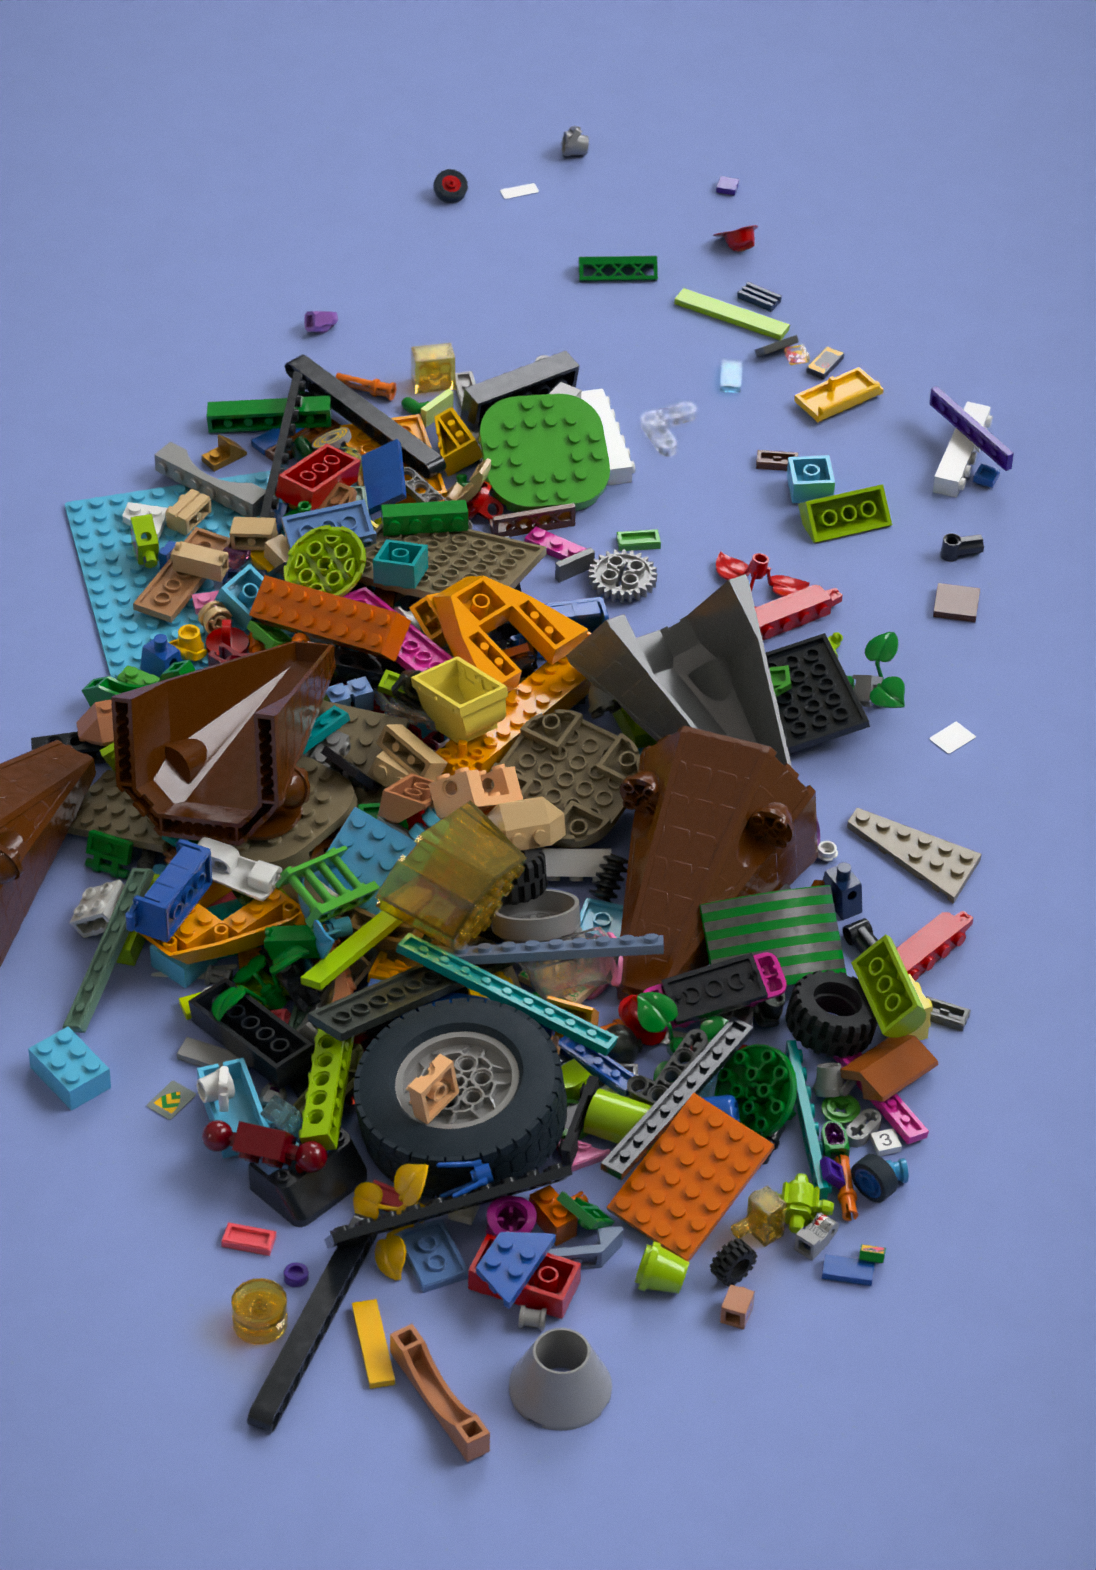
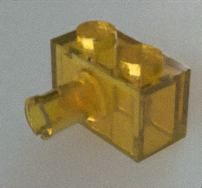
M768 1185L760 1190H755L748 1197L747 1217L731 1225L733 1235L740 1239L746 1234L751 1233L766 1247L784 1235L787 1203Z

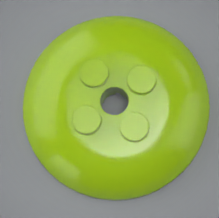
M324 525L314 528L301 536L288 552L287 564L284 566L285 581L343 597L357 585L363 575L366 565L365 547L357 534L344 526L331 527L330 525Z

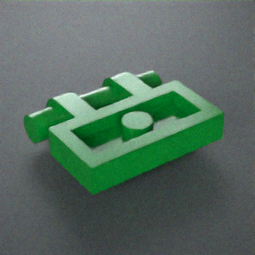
M91 830L88 834L86 853L94 857L93 859L87 858L85 866L92 868L93 871L98 873L101 871L109 873L111 877L117 879L119 877L128 879L130 871L123 869L122 865L127 866L131 863L134 842ZM103 859L112 861V865L105 863Z

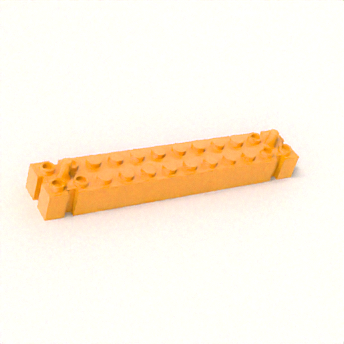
M566 656L552 665L547 661L508 693V697L505 698L506 716L503 721L497 723L498 728L468 742L466 740H459L456 743L450 739L446 743L445 748H439L435 752L447 762L441 775L448 773L450 776L455 775V770L468 767L469 770H486L489 773L494 763L499 764L521 734L520 728L528 720L540 713L547 715L555 713V710L558 709L570 710L589 694L591 682L569 663Z

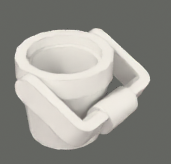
M222 1066L220 1069H216L215 1072L198 1079L196 1086L198 1094L204 1103L219 1100V1112H228L229 1099L235 1096V1087L228 1067Z

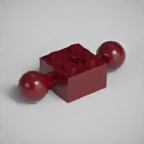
M214 1120L209 1122L202 1131L203 1144L209 1150L221 1152L230 1146L233 1147L232 1150L239 1154L238 1158L250 1163L259 1164V1160H262V1163L267 1164L269 1167L282 1169L283 1165L291 1167L293 1160L296 1161L299 1168L303 1171L314 1173L321 1170L327 1162V1152L322 1144L316 1141H307L300 1146H296L297 1137L278 1129L239 1121L237 1131L233 1132L226 1122Z

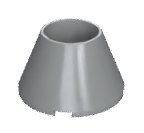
M555 1328L541 1334L516 1363L509 1379V1394L514 1407L526 1420L529 1421L531 1419L542 1424V1428L550 1430H572L588 1425L601 1415V1411L611 1399L612 1381L608 1369L583 1335L572 1329ZM552 1368H568V1369H571V1371L558 1372V1371H553V1370H550V1369H552Z

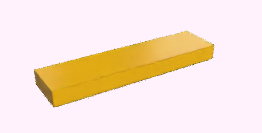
M377 1299L353 1302L352 1312L369 1388L395 1385V1377Z

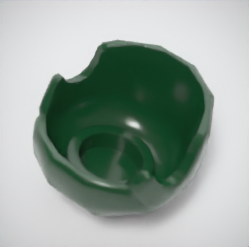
M304 435L297 437L292 443V455L297 462L314 452Z

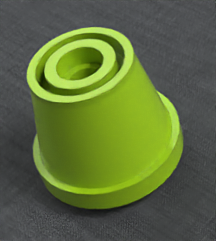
M653 1241L652 1245H646L634 1283H637L638 1289L642 1291L649 1289L679 1294L688 1270L689 1261L661 1247V1243Z

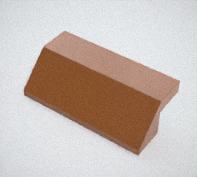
M906 1035L887 1038L841 1068L840 1072L843 1079L861 1081L864 1099L884 1102L939 1064L938 1060L916 1036Z

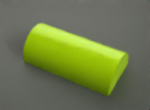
M885 934L853 960L851 964L882 1034L887 1037L896 1038L916 1031L924 1023L926 1012L892 938Z
M600 1088L594 1094L588 1107L583 1132L619 1143L652 1105Z

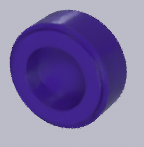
M290 1263L284 1269V1282L290 1287H302L309 1280V1270L302 1263Z

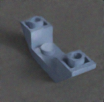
M623 1227L598 1228L597 1245L550 1249L548 1253L581 1263V1270L602 1268L622 1246Z

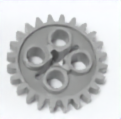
M615 549L614 554L607 551L606 556L599 555V560L593 559V564H590V570H588L589 585H592V590H597V595L604 594V599L612 597V602L619 599L621 603H623L624 599H627L631 603L632 598L639 601L640 595L647 597V592L652 593L653 588L656 587L657 568L653 567V561L648 562L649 557L642 558V553L634 555V550L626 553L625 549L622 550V553H618Z

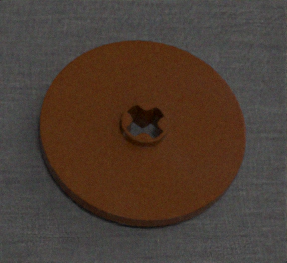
M300 806L295 809L278 808L249 839L269 840L287 833L301 819L303 807Z

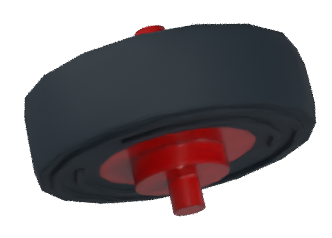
M454 169L441 171L433 183L436 196L447 203L459 202L465 197L468 190V182L465 176Z

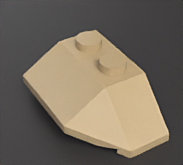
M542 796L497 804L483 821L475 827L477 850L511 853L553 845L566 835L564 813Z

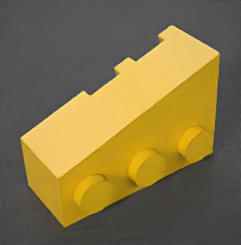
M453 407L434 416L439 441L438 447L440 455L446 462L445 472L448 477L483 458L482 451L475 437Z

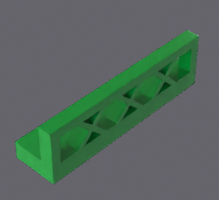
M657 256L578 258L579 281L658 280ZM642 267H653V275H645L640 269ZM583 268H594L596 270L592 276H583ZM603 268H614L616 271L611 276H606L601 270ZM634 268L636 271L632 275L626 276L621 269Z

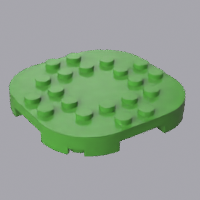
M569 394L515 396L496 402L485 413L478 436L483 461L487 458L491 460V469L485 481L491 484L490 495L507 506V510L517 513L574 503L576 511H579L596 503L597 499L604 493L610 476V462L605 434L600 416L586 401Z

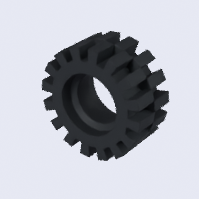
M736 1238L734 1241H729L727 1246L724 1244L721 1251H717V1257H713V1263L710 1264V1271L724 1285H736V1281H742V1277H746L749 1270L752 1271L754 1268L752 1265L756 1264L757 1254L741 1238Z

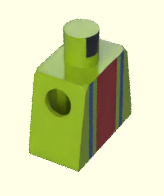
M152 514L131 517V543L136 560L139 565L145 564L147 568L155 567L159 561V542ZM146 533L147 538L141 539V535Z

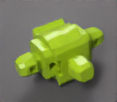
M798 1173L795 1179L789 1183L784 1182L781 1194L775 1191L765 1192L764 1204L774 1208L775 1206L779 1207L778 1219H784V1222L789 1224V1230L795 1234L801 1228L811 1224L817 1213L829 1216L833 1214L834 1209L833 1202L825 1199L819 1200L820 1188H814V1185L809 1183L807 1175Z

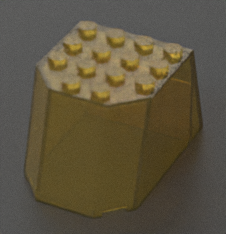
M472 801L467 802L419 834L415 839L417 845L407 857L401 855L376 895V898L379 900L376 903V907L452 950H455L460 945L464 947L471 938L475 939L481 930L484 932L492 922L490 919L491 915L496 914L503 905L501 899L503 896L506 897L513 889L514 885L511 883L523 873L525 869L523 864L527 859Z

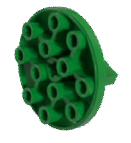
M764 1044L746 1046L736 1051L719 1071L715 1096H734L738 1104L740 1123L763 1138L776 1133L787 1120L791 1121L797 1114L793 1109L797 1094L795 1070L788 1057L777 1048Z

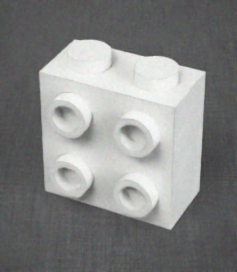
M121 880L106 882L100 886L89 887L83 892L82 899L75 908L74 915L69 922L83 938L93 935L97 936L105 931L125 884Z

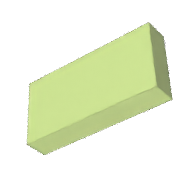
M447 389L421 408V418L425 427L435 422L434 416L453 407V391Z

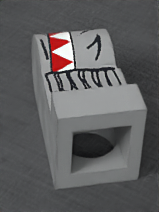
M819 1213L805 1229L801 1228L796 1233L794 1250L813 1261L835 1236L839 1223L823 1213ZM806 1243L811 1246V1250L806 1249L804 1244Z

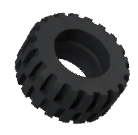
M473 847L469 851L463 852L457 861L459 892L463 899L469 903L492 907L496 905H517L518 903H526L531 899L538 898L547 888L545 854L540 848L501 853L478 851L477 847Z
M821 970L815 971L813 974L809 973L798 980L793 988L785 1014L787 1027L797 1042H802L803 1047L812 1049L816 1054L820 1055L822 1053L826 1054V1057L832 1058L834 1056L845 1058L848 1055L854 1056L864 1051L871 1044L878 1025L858 978L854 976L849 977L843 972L834 973V970H827L825 972Z

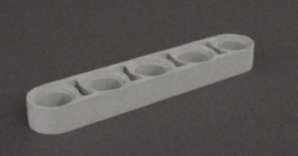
M404 467V475L412 477L411 480L405 481L406 492L415 501L420 503L445 499L412 468ZM424 488L426 492L420 494L415 489ZM468 519V529H473V525Z

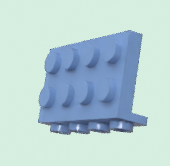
M365 499L284 516L281 519L289 549L305 533L324 525L349 528L357 534L365 548L376 544L377 534L373 529Z

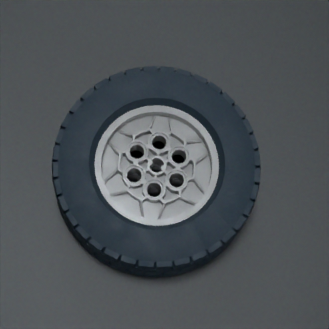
M467 998L452 999V1003H450L448 999L435 1002V1006L430 1003L418 1007V1012L414 1009L402 1015V1019L398 1017L388 1024V1028L385 1027L378 1033L376 1039H373L359 1061L354 1079L356 1113L362 1138L372 1161L392 1182H394L397 1170L402 1165H428L427 1177L421 1196L433 1199L435 1195L436 1198H439V1195L471 1182L470 1171L474 1170V1167L438 1168L436 1166L437 1163L469 1162L481 1159L482 1164L489 1163L494 1180L491 1183L492 1187H495L496 1183H499L500 1180L515 1176V1180H519V1177L523 1176L524 1173L535 1169L538 1170L547 1161V1158H550L556 1149V1145L560 1142L566 1124L567 1095L560 1058L552 1039L544 1028L533 1018H530L529 1015L520 1010L517 1011L512 1006L504 1003L501 1005V1002L487 1000L485 1003L484 999L470 998L468 1002ZM441 1054L454 1063L459 1093L427 1125L414 1117L412 1105L409 1103L411 1100L410 1094L406 1088L416 1077L428 1075L429 1064Z

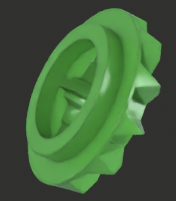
M848 1094L846 1096L826 1097L822 1103L821 1113L824 1114L825 1120L837 1121L844 1126L847 1122L851 1123L860 1114V1105L854 1097ZM837 1108H839L840 1110L845 1109V1113H843V1112H841V1111L836 1112V1109H837Z

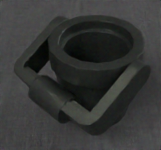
M403 671L391 688L393 696L407 705L421 708L422 705L417 690L412 687L411 677L423 671Z
M785 993L759 1002L754 1006L753 1017L759 1026L775 1027L779 1024L778 1020L783 1013L786 999Z

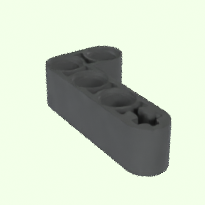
M700 1029L689 1031L655 1081L641 1075L631 1077L627 1082L630 1098L653 1106L673 1084L669 1082L676 1080L709 1044L706 1033Z

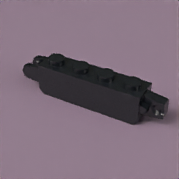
M262 945L264 948L259 953L266 957V964L270 969L274 965V959L271 960L268 951ZM293 962L282 971L276 973L280 985L299 1011L306 1012L308 1006L314 1002L316 1004L321 1002L320 997L314 988L301 984V976L304 973L297 963Z

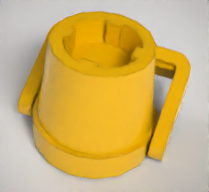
M187 624L180 627L178 639L169 642L179 649L183 660L198 661L207 655L200 629L195 625Z

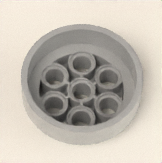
M546 889L541 896L539 895L538 898L531 899L526 903L490 906L492 931L503 939V942H514L515 944L526 943L530 940L549 942L552 939L569 941L571 940V934L581 924L579 899L571 893L560 890Z

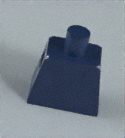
M843 862L826 870L823 880L825 885L831 886L834 908L838 916L845 920L862 913V884L851 871V865Z

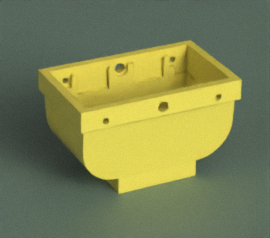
M458 656L411 677L412 687L417 690L423 709L435 722L436 730L456 743L459 740H466L468 742L498 728L497 723L505 719V698L508 697L507 686Z

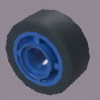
M867 1154L852 1166L851 1178L854 1185L870 1201L880 1203L897 1190L898 1180L889 1163L876 1154Z

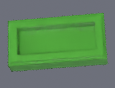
M658 529L616 532L619 551L623 549L625 551L661 549Z

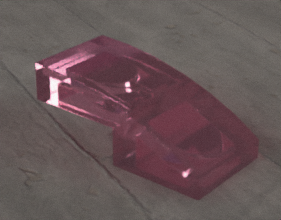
M225 547L223 549L224 552H228L229 568L234 570L244 565L251 558V550H235L232 547Z

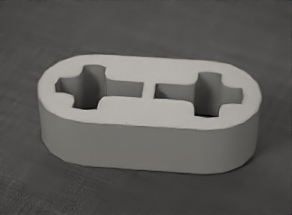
M865 1109L847 1126L846 1132L849 1146H863L870 1139V1133L877 1132L880 1129L882 1117L880 1112L875 1109Z

